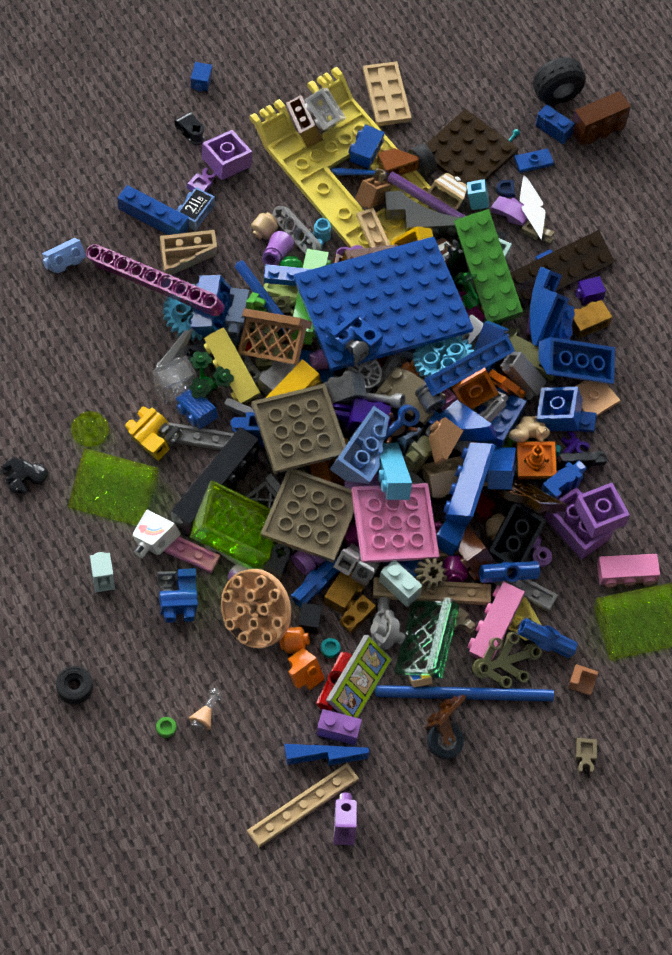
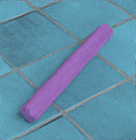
M391 172L388 176V182L437 212L456 217H466L398 174Z

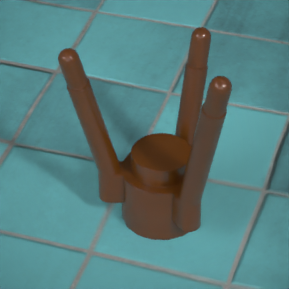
M389 413L391 420L389 426L396 421L393 413ZM402 425L388 437L386 443L390 444L394 435H400L404 431L417 432L418 429Z

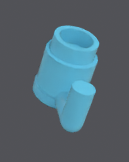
M320 218L316 221L313 232L314 237L321 244V250L323 243L331 238V225L325 218Z

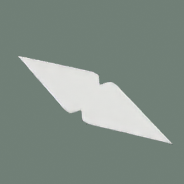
M523 175L520 202L524 204L522 210L540 239H542L545 210L541 208L543 202L528 178Z

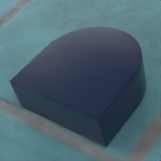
M514 180L498 182L496 187L497 194L501 197H515Z

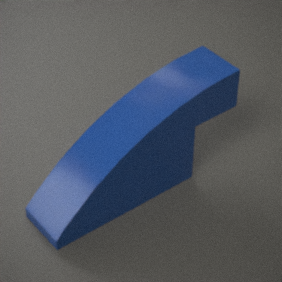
M541 266L534 284L530 305L531 338L533 345L538 347L539 341L554 337L569 301V298L555 293L562 275Z
M459 400L453 402L441 414L435 411L427 423L423 425L427 429L436 420L439 422L446 417L463 430L458 439L459 441H483L498 437L492 423Z

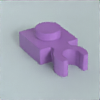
M206 167L203 169L202 175L197 173L187 183L186 188L193 192L197 187L206 192L211 187L216 173L208 175V168Z

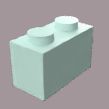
M98 552L91 555L90 560L95 593L115 590L110 553Z
M396 560L392 561L380 572L379 582L406 607L421 595L422 585Z

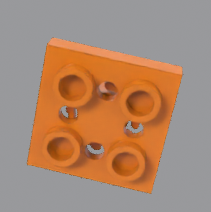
M517 442L518 479H549L557 473L555 442Z

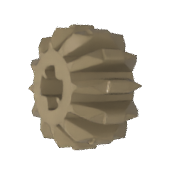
M425 558L423 562L417 564L418 568L414 570V573L418 575L415 579L419 580L422 586L424 585L425 591H429L430 588L432 591H436L438 587H443V581L447 580V576L443 574L447 572V569H442L443 562L437 564L436 558L431 559V561L429 558Z

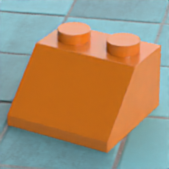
M485 368L451 387L457 399L470 409H474L499 394Z

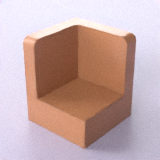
M576 664L568 688L591 695L598 671Z

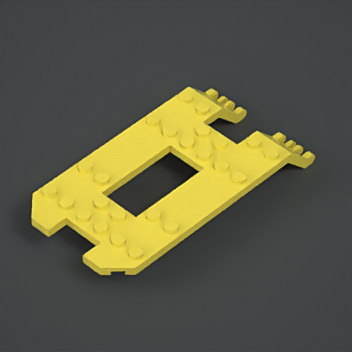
M335 67L331 70V73L337 79L336 81H333L329 73H325L323 77L319 76L317 78V82L322 88L329 89L346 119L322 133L323 141L307 148L302 137L296 131L286 106L280 99L274 102L275 108L280 113L276 114L272 106L268 105L265 109L263 108L259 111L261 117L265 120L264 122H261L255 113L250 115L249 118L256 127L267 152L321 216L330 222L332 229L349 248L355 245L370 248L356 217L357 213L364 211V209L329 169L350 158L349 148L352 143L355 144L358 131H362L365 125L378 130L381 129L354 100L343 73L338 67ZM314 81L307 83L309 90L313 94L319 91V87ZM320 100V101L318 102V104H319L320 106H322V105H323V101ZM329 115L328 120L332 121L333 117ZM384 135V143L378 153L393 148L397 149L389 138ZM378 154L369 170L379 169L377 165ZM417 170L400 175L427 193L431 188ZM395 185L391 189V191H403ZM403 191V194L411 200H413L414 202L430 210L436 211L428 205L424 204L423 202L419 201L415 197ZM385 208L376 212L390 245L391 240L406 233L404 219L397 221L386 220Z

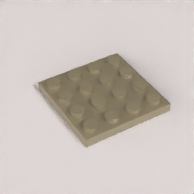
M325 384L255 400L251 403L274 474L338 458L346 446Z
M296 469L288 470L260 537L334 563L354 516L351 489Z

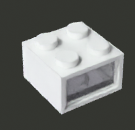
M322 88L305 99V107L310 114L313 113L316 117L314 121L319 129L329 130L346 119L328 88Z

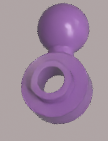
M538 535L532 547L534 549L532 561H537L539 567H545L551 562L552 553L548 548L540 546L541 538ZM539 554H544L546 558L542 559Z

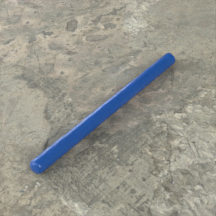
M378 685L375 688V695L377 697L451 699L453 696L465 695L468 700L554 701V690L430 686L414 688L413 686Z

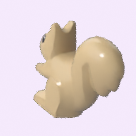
M525 416L515 429L509 432L508 436L516 442H525L529 438H536L543 442L549 436L550 430L545 427V423L537 421V416Z

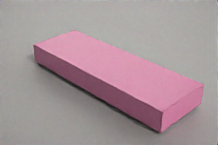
M178 537L164 550V552L212 573L220 559L219 554L181 537Z

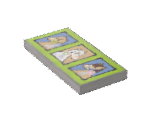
M369 635L363 636L326 699L338 713L355 718L359 717L392 660Z

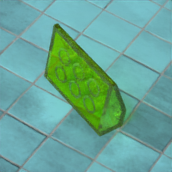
M85 448L77 469L68 507L137 526L149 508L159 480V468Z
M211 480L193 522L190 538L253 568L259 569L270 559L273 541L260 537V534L271 509Z
M671 583L596 598L593 608L610 660L672 647Z

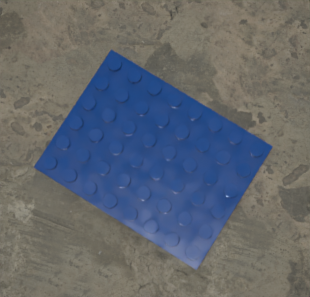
M434 236L296 273L293 277L331 372L354 365L353 353H350L348 349L344 351L338 350L336 346L330 343V336L325 332V326L329 322L333 321L337 326L341 324L338 321V316L344 310L351 315L354 312L357 313L359 318H362L383 335L382 346L373 354L368 355L359 364L471 333L474 329Z

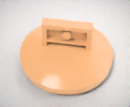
M260 569L241 571L227 582L221 598V611L225 627L230 632L233 629L240 628L243 632L238 635L237 639L248 647L265 648L280 641L286 634L291 621L289 596L281 582L272 574Z

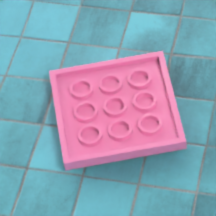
M428 483L412 484L410 500H387L385 493L381 491V485L352 487L351 492L362 562L378 563L395 560L413 561L424 560L425 558H429V560L439 558Z

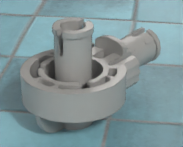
M380 597L379 600L377 599L378 612L374 616L370 632L372 633L371 638L383 650H386L394 642L398 645L403 643L405 634L399 632V621L394 617V612L389 609V599L387 597Z

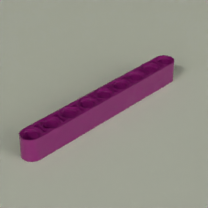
M93 244L86 250V256L101 269L212 316H218L224 310V304L212 292L100 245Z

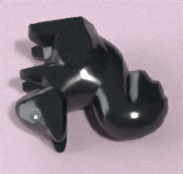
M17 457L11 458L1 466V472L9 474L5 482L6 484L10 483L9 491L26 495L27 490L23 484L25 480L28 479L34 484H41L48 477V470L44 465L38 463L32 465L27 460L18 459Z

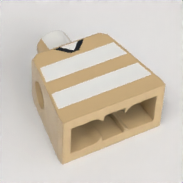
M445 173L433 182L428 193L457 210L465 197L467 185L461 182L459 177Z

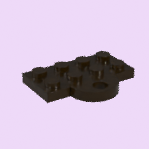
M517 476L513 478L512 489H494V493L498 496L530 506L537 513L547 511L556 514L557 512H565L567 508L566 503L530 483L518 479Z

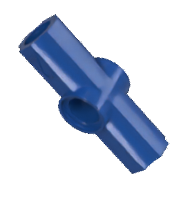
M335 559L334 563L325 561L317 570H312L306 576L304 583L291 595L294 603L302 608L303 603L308 604L317 594L320 595L321 591L329 586L330 581L340 572L334 568L337 559Z
M505 561L501 564L480 565L479 577L482 583L538 579L540 575V567L537 561L515 563ZM512 568V573L507 576L508 569Z
M525 618L521 621L517 631L520 636L535 642L538 647L549 652L552 650L567 658L573 657L576 652L577 642L561 635L551 626H542Z

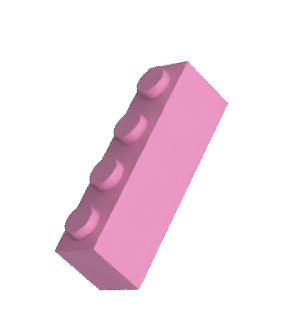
M504 581L501 586L497 585L493 593L495 599L492 604L488 603L484 613L487 614L485 620H480L476 628L478 634L476 638H471L467 646L470 649V656L477 659L483 658L491 638L496 637L503 640L524 597L525 591ZM497 640L494 641V646L496 647L498 645ZM495 650V653H494V655H493L491 661H493V659H494V657H495V655H496V653H497L498 650Z

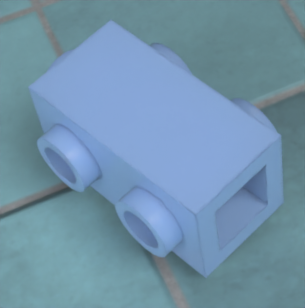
M76 238L42 253L44 257L42 261L45 268L54 273L63 272L67 266L71 264L77 265L83 261L82 259L87 257L80 240Z

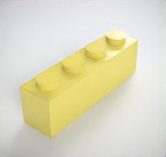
M223 327L205 337L206 343L203 345L208 354L212 353L215 357V360H213L215 367L228 368L230 374L234 377V381L230 383L233 390L230 394L233 399L246 404L260 396L261 393L225 328Z

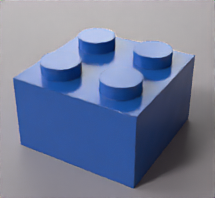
M541 388L537 421L545 423V427L550 431H578L583 402L579 388Z

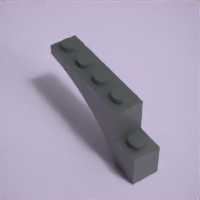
M403 191L385 192L384 207L386 220L397 221L404 219L405 232L419 226L430 228L434 237L458 235L454 220L463 217L446 215L430 210L405 196Z

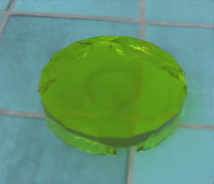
M83 412L72 421V437L82 446H97L103 443L108 436V421L98 412Z

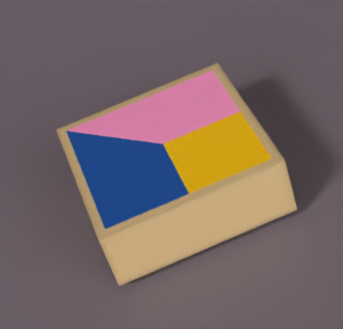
M428 670L408 673L409 681L414 688L433 684Z

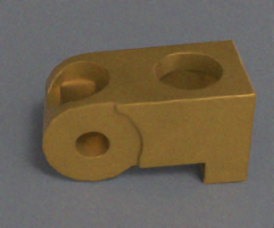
M362 595L342 616L339 624L352 634L376 612V605Z

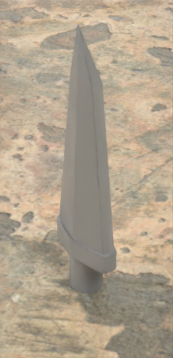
M193 328L183 332L166 355L158 362L156 367L160 371L155 377L156 379L162 381L166 374L172 377L194 331Z

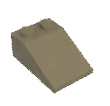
M396 367L375 393L391 396L395 393L405 394V405H412L419 411L420 419L418 423L425 425L435 413H426L415 395V391L425 384V381L412 372L400 367ZM391 406V412L398 414L399 409ZM407 411L404 417L411 419L413 411Z

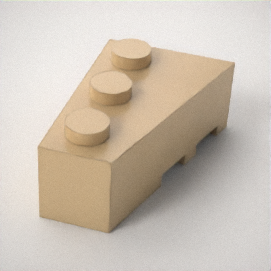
M215 230L160 236V250L164 273L172 275L216 256L217 242Z

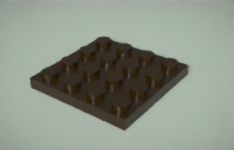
M466 108L425 144L433 153L437 168L444 173L459 177L461 182L466 185L467 182L484 179L486 182L516 155L519 149Z

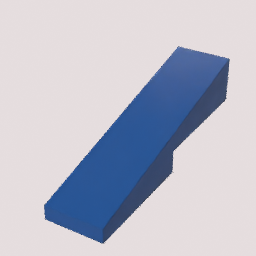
M284 744L287 765L327 758L328 766L364 760L369 757V749L364 747Z

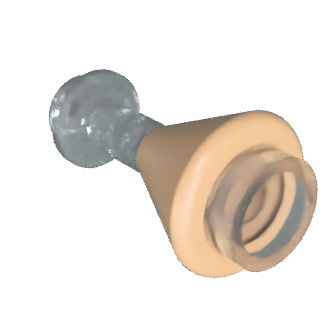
M212 688L207 693L210 697L205 706L189 717L192 729L200 733L211 729L212 708L217 700H222V692L218 689Z

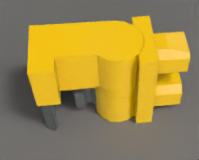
M143 406L138 411V416L141 419L137 423L134 420H129L125 427L132 439L159 461L170 450L169 447L183 434L177 426L171 429L166 418L154 408L148 409ZM160 434H163V436L165 437V440L162 439L161 437H158V436H159Z

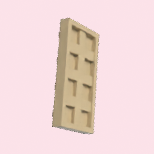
M397 61L363 66V73L376 125L384 126L411 122V114Z

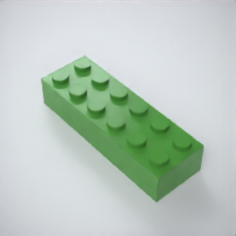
M489 209L454 220L470 273L472 275L477 274L473 282L486 321L501 324L503 321L507 322L524 316Z

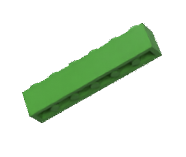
M307 249L303 268L315 269L331 264V260H328L329 252ZM298 291L293 317L310 321ZM312 325L311 329H306L303 344L311 345L313 337H317ZM296 330L291 335L293 340L297 339L299 330Z

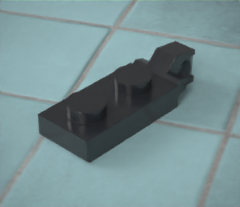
M596 451L595 453L580 452L578 454L566 452L560 454L557 458L556 470L563 469L568 462L574 465L577 461H581L586 468H591L592 466L605 465L608 460L604 451Z

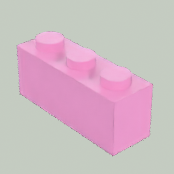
M657 554L599 557L597 562L599 583L606 587H614L617 584L634 586L636 583L653 585L655 582H658L660 577Z

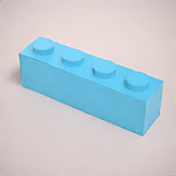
M383 443V451L379 460L380 465L377 470L378 482H381V491L385 493L387 500H410L412 481L399 444Z

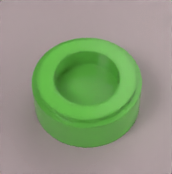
M170 717L159 719L156 724L158 735L163 738L173 736L176 732V722Z

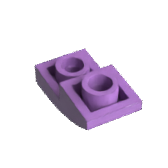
M499 196L490 207L492 213L507 216V220L510 223L524 226L528 220L522 210V205L505 197Z

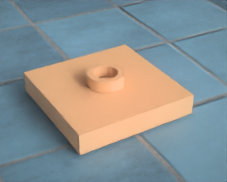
M585 380L575 386L579 388L583 399L581 411L595 412L599 416L620 402V399L606 383Z

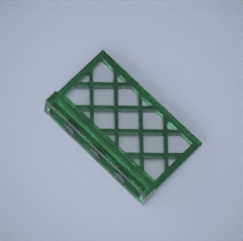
M444 598L443 601H414L412 603L404 633L405 639L401 645L395 668L396 674L432 675L434 678H442L459 611V606L452 598ZM418 607H425L426 610L417 617ZM441 607L440 613L434 617L432 612L436 608ZM430 614L433 619L423 625L421 621ZM419 623L422 628L412 634V628ZM436 623V630L429 634L427 630ZM425 632L428 637L419 643L417 638ZM415 641L417 646L408 652V645ZM432 641L431 649L425 652L423 647ZM421 650L423 655L414 661L412 656ZM410 659L412 664L406 669L402 668L403 663ZM427 659L426 669H420L418 665Z

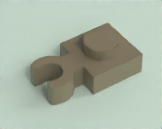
M577 738L575 760H581L578 766V773L581 774L582 767L587 766L589 774H592L594 765L591 761H596L597 739Z

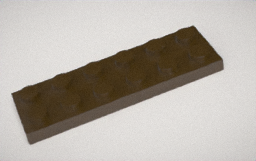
M597 230L510 274L521 307L523 308L531 303L532 292L540 266L562 275L556 289L558 291L614 263L615 260L600 231Z

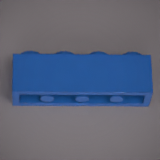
M126 185L117 197L119 210L167 235L186 233L189 229L188 216L129 185Z
M495 447L484 481L488 482V489H512L516 467V448Z

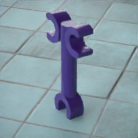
M572 431L567 432V435L571 438L570 440L564 437L561 439V442L568 446L562 453L569 452L571 454L575 450L576 454L583 452L580 450V447H584L586 450L590 447L587 442H581L578 438H575V434Z

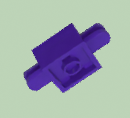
M364 398L354 399L349 406L337 403L332 404L337 420L344 421L342 432L353 434L359 428L373 406L388 416L391 413V406L386 405L384 402H368ZM393 414L395 420H398V415Z

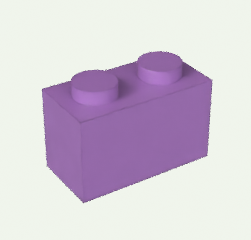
M322 709L317 727V735L356 746L362 719Z

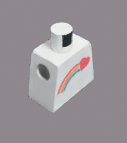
M146 510L133 532V538L138 544L134 553L140 558H143L148 551L160 555L181 533L175 523Z

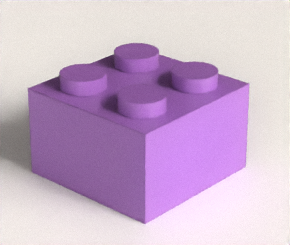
M233 130L202 143V159L221 180L251 167L252 151Z
M613 483L578 495L574 505L591 539L625 526L630 516Z

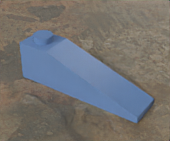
M373 406L330 470L345 481L369 484L379 469V460L383 451L382 446L387 432L389 416Z

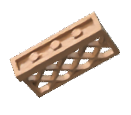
M244 308L242 316H245L246 320L238 353L298 365L306 329H311L312 322L298 317ZM253 322L257 329L251 333L250 328ZM269 325L271 331L265 336L263 329ZM283 328L285 334L279 338L277 332ZM296 330H299L297 339L293 340L291 335ZM260 334L262 339L256 343L254 337ZM274 336L276 342L270 346L268 340ZM288 338L290 345L284 349L282 342ZM250 341L253 347L245 351L246 345ZM265 344L267 350L261 354L258 348ZM278 346L281 352L275 357L273 350ZM291 349L294 351L292 360L287 355Z

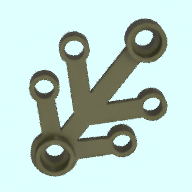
M509 632L506 635V642L498 658L491 661L495 650L500 649L503 642L500 638L493 637L489 641V647L484 657L474 662L472 670L478 678L489 677L499 683L500 687L509 688L512 685V679L509 676H501L492 669L501 668L514 676L518 682L525 683L529 680V673L518 670L510 664L526 658L536 660L541 656L542 650L536 644H528L525 646L524 651L508 655L513 644H517L520 640L518 633ZM512 635L515 636L514 641L511 640ZM495 640H497L498 645L496 647L494 646ZM534 648L536 649V655L533 654ZM482 665L485 666L484 672L481 670ZM522 673L524 674V679H523V680L521 679V674H522ZM504 679H507L506 685L503 683Z

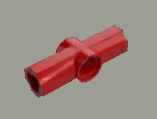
M347 652L340 653L332 671L328 674L327 681L316 702V706L321 710H333V707L326 699L335 685L331 681L339 679L352 657Z

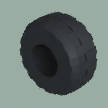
M570 57L556 58L539 68L535 73L532 85L540 101L553 106L574 99L580 94L585 86L586 75L576 59Z

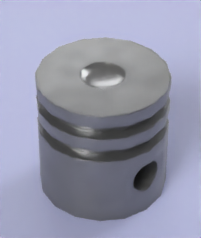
M426 383L415 391V395L426 413L435 412L446 403L441 392L432 396Z

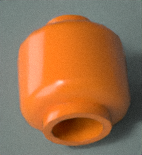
M302 627L288 628L286 634L280 640L281 649H284L288 654L296 653L302 648L306 649V645L310 644L309 633H305Z

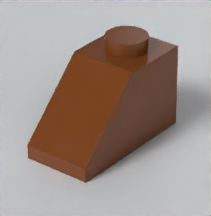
M393 148L378 153L377 165L379 169L388 173L385 175H390L391 172H394L400 176L418 170L419 158Z

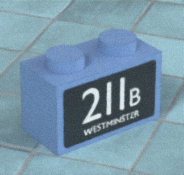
M196 187L193 192L188 193L184 204L180 205L176 211L188 216L189 228L196 231L215 206V196Z

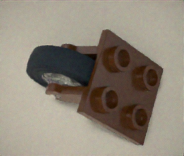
M465 695L453 696L450 700L447 698L440 705L441 710L438 713L434 712L427 719L428 724L424 728L430 730L427 736L428 748L438 758H453L463 748L464 737L462 731L455 724L450 723L449 716L466 699Z

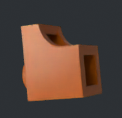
M302 648L288 658L291 666L288 672L296 688L299 689L305 686L310 691L325 680L317 658L306 649Z

